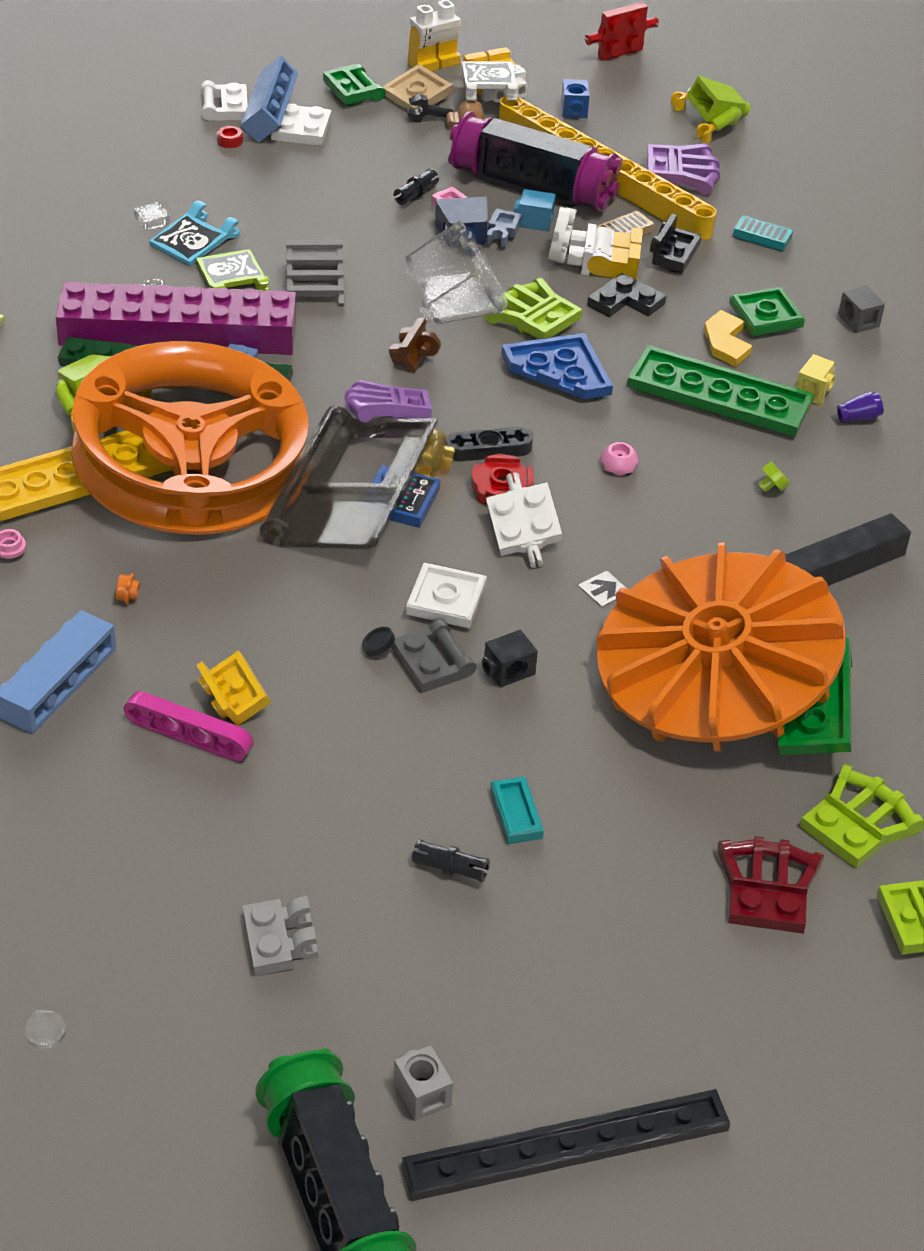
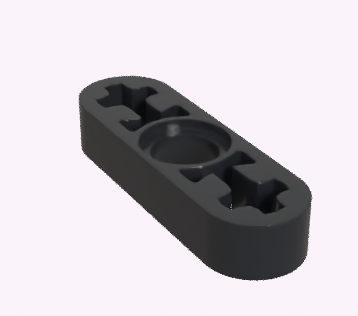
M523 427L455 432L446 438L445 454L449 459L458 462L484 460L488 456L497 454L515 457L525 456L532 451L533 434L530 430ZM484 442H492V443H495L496 445H495V446H485V445H483L482 443H484Z

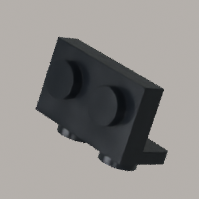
M672 214L667 222L662 223L658 237L654 236L650 245V252L653 253L652 264L665 267L671 271L684 272L700 245L701 235L676 228L677 215Z

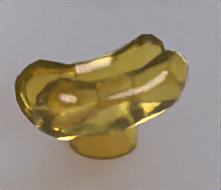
M429 429L425 432L427 442L422 444L424 451L417 457L420 464L415 468L416 474L434 478L439 469L450 471L455 447L446 445L447 438L443 432L438 429Z

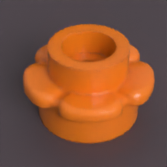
M134 573L130 575L120 574L115 599L124 601L125 605H129L130 599L137 600L140 581L134 580Z

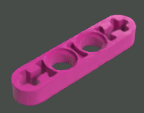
M135 692L123 708L126 717L138 726L230 760L242 761L254 744L251 735L239 726L146 692Z

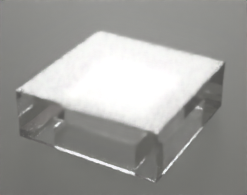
M160 202L134 208V215L145 230L171 224L170 215Z

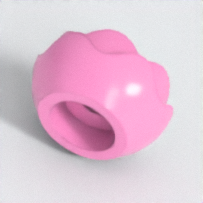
M616 442L603 450L600 462L603 463L605 471L612 472L616 476H623L634 472L636 465L639 464V457L635 449L629 444Z

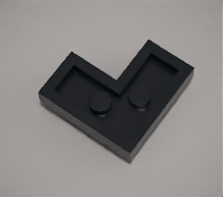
M620 273L588 297L587 306L608 317H611L626 305L650 316L665 305L666 295L651 286L633 279L629 275Z

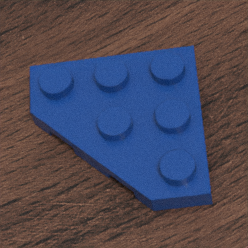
M585 333L502 345V357L512 373L582 399L612 395L613 385Z

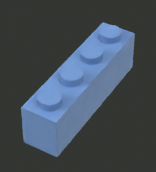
M281 55L260 72L241 122V126L246 134L253 137L258 143L280 127L298 76V72Z
M82 610L71 620L66 621L62 628L49 641H46L29 661L21 665L19 671L7 683H3L0 686V719L33 735L116 650L114 625Z

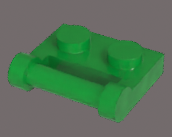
M360 64L323 72L324 83L345 105H353L368 99L381 101L385 97V89L381 85L375 84L366 74L365 68Z

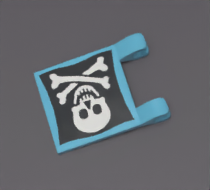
M197 200L184 216L149 240V243L158 250L192 266L196 263V258L204 257L226 239L239 236L240 230L235 228L239 221L229 217L224 221L221 228L217 229L203 222L208 217V214L202 211L206 208V204Z

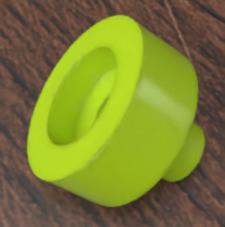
M771 460L761 468L767 476L758 485L765 493L774 485L782 492L791 484Z

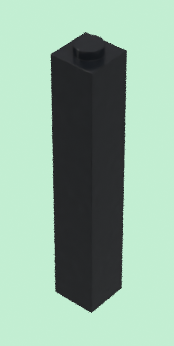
M889 513L785 554L786 562L798 566L813 577L824 578L828 586L904 556L911 531L892 513Z

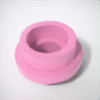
M13 529L0 531L1 558L13 559L24 553L26 542L18 531Z

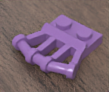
M706 143L687 146L648 144L647 170L676 186L684 184L697 188L698 192L702 195H709L714 188V183L720 179L719 159L712 155V149Z
M359 380L344 393L347 410L355 413L356 418L362 422H369L374 416H393L398 423H400V417H405V420L415 423L422 422L423 419L431 420L432 405L427 390L386 386Z

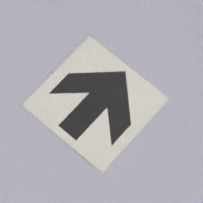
M608 571L579 584L601 606L615 600V594L620 588H626Z

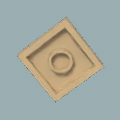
M420 64L382 86L386 91L385 97L405 110L406 107L412 109L420 108V106H412L409 103L408 99L415 95H427L428 104L434 105L453 93L451 83Z

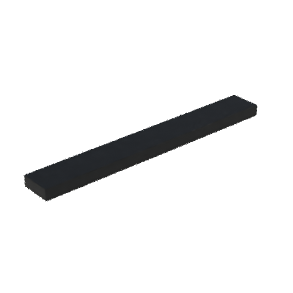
M713 1089L402 1157V1169L411 1200L416 1201L729 1131L730 1121L717 1090Z

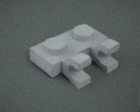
M308 896L293 899L283 908L280 899L242 906L255 976L293 969L292 959L318 957L317 939L310 917ZM293 927L303 928L297 931L293 937L288 938L286 929Z

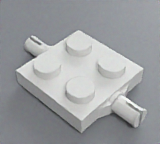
M510 473L506 476L510 491L486 498L500 554L504 556L516 552L527 553L530 567L536 568L534 557H536L538 567H541L544 562L539 549L548 544L563 541L548 482L522 488L519 474L513 473L515 481L513 483Z

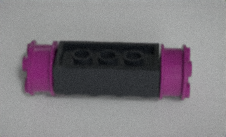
M471 111L465 113L459 124L452 127L450 133L452 145L448 162L455 169L462 167L471 169L478 179L521 192L526 189L556 194L555 202L571 207L586 203L593 205L595 210L599 212L605 210L611 197L615 198L618 193L619 182H617V178L623 163L618 154L612 153L609 156L600 154L595 147L491 117L486 120L480 119Z

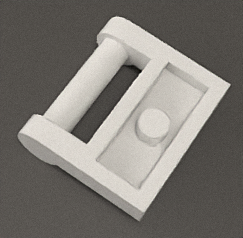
M209 80L201 84V94L204 96L202 117L205 120L225 121L243 119L248 106L246 84L229 83L227 85H215L214 82ZM214 98H221V108H216Z

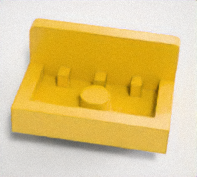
M239 650L211 670L203 661L196 664L202 674L198 681L209 696L213 694L216 698L211 703L222 719L228 716L236 726H239L272 703Z

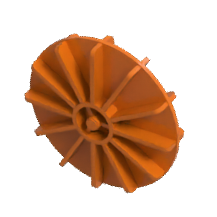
M725 542L718 543V553L692 557L673 563L668 556L660 558L662 569L641 580L631 589L622 587L616 592L617 604L609 613L602 630L597 634L599 673L604 688L611 698L615 709L622 711L639 725L651 730L652 737L656 741L663 742L667 737L693 742H712L714 752L722 751L723 742L750 738L769 731L778 738L784 735V724L800 716L816 702H826L830 696L829 687L842 665L846 644L843 617L836 600L828 590V584L824 578L813 577L798 566L786 562L785 553L781 550L775 549L770 556L727 552Z

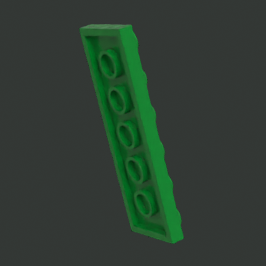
M649 345L646 346L627 379V387L640 392L650 393L670 401H677L697 409H704L724 417H731L795 437L814 398V393Z

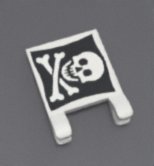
M462 61L466 101H477V89H506L507 101H517L518 83L515 80L512 62Z

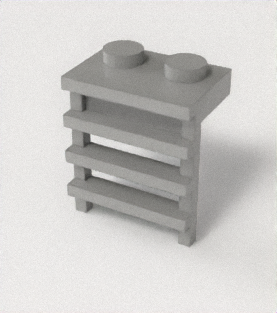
M286 240L287 291L296 292V296H338V306H344L343 240ZM292 269H337V270H292ZM338 280V285L293 286V281Z

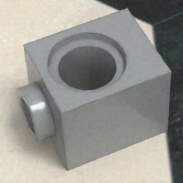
M431 1045L420 1050L407 1051L400 1058L394 1060L393 1083L415 1121L452 1105L453 1082ZM423 1078L426 1079V1081H418L416 1079Z

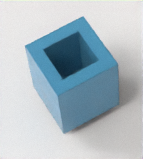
M524 189L521 200L516 199L514 207L515 213L522 214L520 227L550 231L554 217L556 194Z

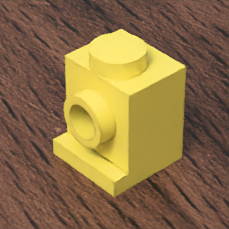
M813 354L800 370L796 388L814 393L813 403L822 405L826 391L829 392L832 389L836 379V375L833 374L835 372V362Z

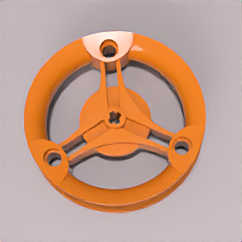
M169 341L146 344L127 349L104 360L91 370L81 382L73 402V421L76 430L72 440V461L75 472L88 493L105 508L126 520L147 528L178 534L224 533L251 526L268 518L281 509L294 495L302 478L304 466L302 450L307 440L308 414L306 406L296 388L277 370L253 356L228 347L202 342ZM191 387L220 392L237 399L213 404L191 401L167 403L135 394L159 388ZM117 426L141 437L147 451L160 462L171 466L176 476L167 479L163 483L129 470L109 455L100 441L99 434ZM260 430L266 435L280 440V449L275 460L265 470L250 478L230 484L221 478L209 475L212 467L222 464L233 455L237 446V439L253 431ZM187 470H199V474H187Z

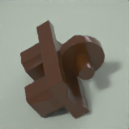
M417 318L412 327H403L399 332L401 343H394L389 348L393 364L405 363L407 372H415L425 356H434L441 348V341L437 334L426 331V318Z

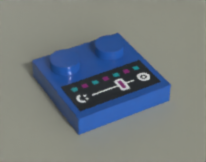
M381 465L360 503V513L420 528L440 490V479Z

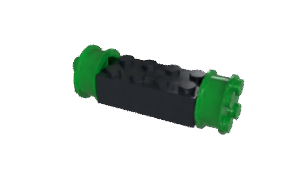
M323 1048L301 1052L292 1056H279L269 1063V1069L259 1079L255 1088V1095L259 1104L268 1109L266 1117L267 1128L272 1135L278 1138V1147L317 1251H416V1243L413 1237L406 1232L399 1231V1219L396 1210L393 1207H389L384 1195L383 1178L378 1170H374L370 1161L368 1141L363 1134L360 1135L356 1126L353 1107L355 1094L352 1087L341 1079L343 1064L340 1058L329 1049Z

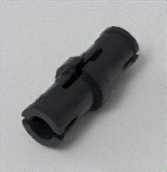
M427 169L421 175L409 178L405 185L394 191V196L401 193L400 196L395 198V201L400 205H405L413 198L423 196L427 189L439 182V177L431 180L438 173L434 169Z
M421 839L414 846L420 851L428 853L426 855L413 851L412 862L442 869V873L449 876L456 873L476 879L479 882H484L487 877V873H483L484 871L473 868L479 867L489 870L490 860L487 858L462 853L455 846L445 848Z

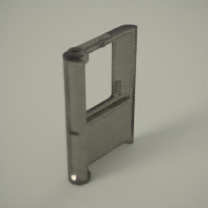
M331 406L326 409L260 526L259 531L263 540L278 547L371 549L377 546L438 424V418L378 417L372 418L369 422H362L358 418H352L351 414L342 407ZM355 438H405L382 483L328 482L351 440Z

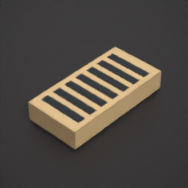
M637 210L597 225L596 229L606 227L613 232L631 234L632 227L643 229V236L653 232L654 223Z

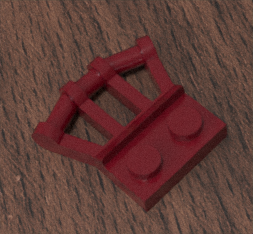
M755 836L752 840L733 843L730 840L719 841L718 854L731 885L728 923L804 934L808 889L820 870L824 855L818 852L811 854L791 845L789 840L780 839V842L777 843L764 841V837ZM752 854L751 878H744L734 857ZM763 855L778 857L776 882L762 880ZM788 860L807 867L797 885L788 884Z

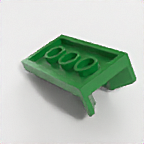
M846 636L842 665L829 687V698L824 703L816 702L800 716L783 725L784 735L780 736L778 741L780 755L852 752L851 667H853L849 636Z

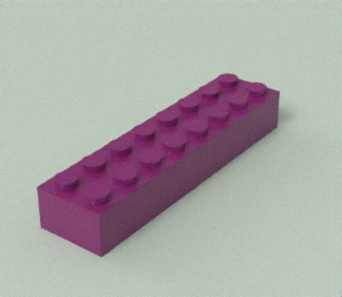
M64 282L56 313L58 345L63 346L67 337L138 346L158 342L190 341L228 347L230 343L258 349V354L293 355L296 327V292L284 290L214 289L195 286L170 287L167 285L141 286L139 284L117 285L110 283Z

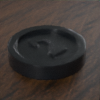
M389 627L376 628L365 636L362 647L370 656L380 655L391 648L395 642V635Z

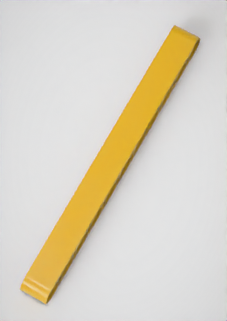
M503 96L500 99V120L595 147L600 154L607 156L612 153L618 154L619 158L623 160L622 168L617 178V182H619L618 195L665 222L668 221L672 214L677 215L676 228L700 234L701 240H708L713 237L717 212L713 206L522 98L517 97V101H507L506 96Z

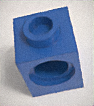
M563 79L561 94L562 117H588L590 98L588 80Z

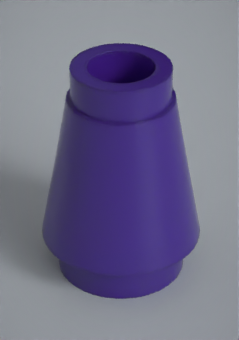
M867 391L841 405H837V415L841 423L846 421L876 420L884 412L883 402L878 392L871 393Z

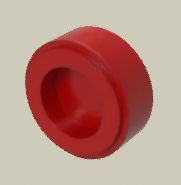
M235 126L222 127L217 131V143L224 148L239 147L243 144V131Z

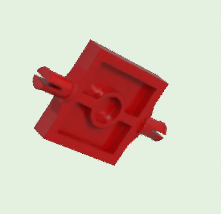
M643 2L602 12L601 25L597 33L585 35V42L587 45L598 43V57L602 61L643 50L646 30L658 27L659 20L657 17L647 19L648 6Z

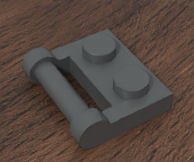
M443 619L433 621L427 628L395 638L391 648L421 693L467 678L474 674L477 669L473 659L470 656H466L450 634V627ZM439 641L455 664L447 666L432 643Z

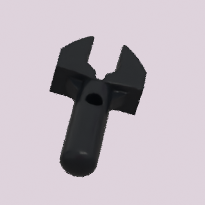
M422 94L408 99L410 105L420 106V108L412 109L406 107L408 116L414 122L420 123L426 115L446 118L447 113L454 112L451 108L429 105L427 95Z

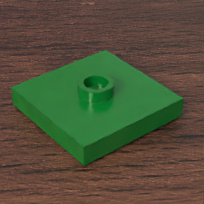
M781 286L730 295L729 304L738 317L744 321L745 327L752 336L804 327L805 318Z

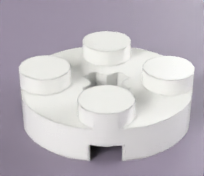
M560 206L548 260L564 264L576 209Z

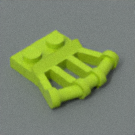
M537 278L532 283L524 285L515 284L509 288L507 293L501 292L496 295L495 302L492 306L487 307L483 315L485 320L491 324H495L498 321L517 326L521 334L527 332L537 339L553 337L582 318V309L555 294L543 278Z
M844 763L832 793H827L823 801L801 818L800 827L854 868H857L885 844L921 832L924 829V820L919 814H915L905 801L906 796L898 790L894 792L885 786L886 781L879 776L873 778L852 770L853 766ZM847 783L864 789L847 804L840 800ZM876 797L885 802L867 818L858 813ZM895 812L903 821L883 829L878 828Z
M924 880L879 886L877 898L901 955L924 952Z

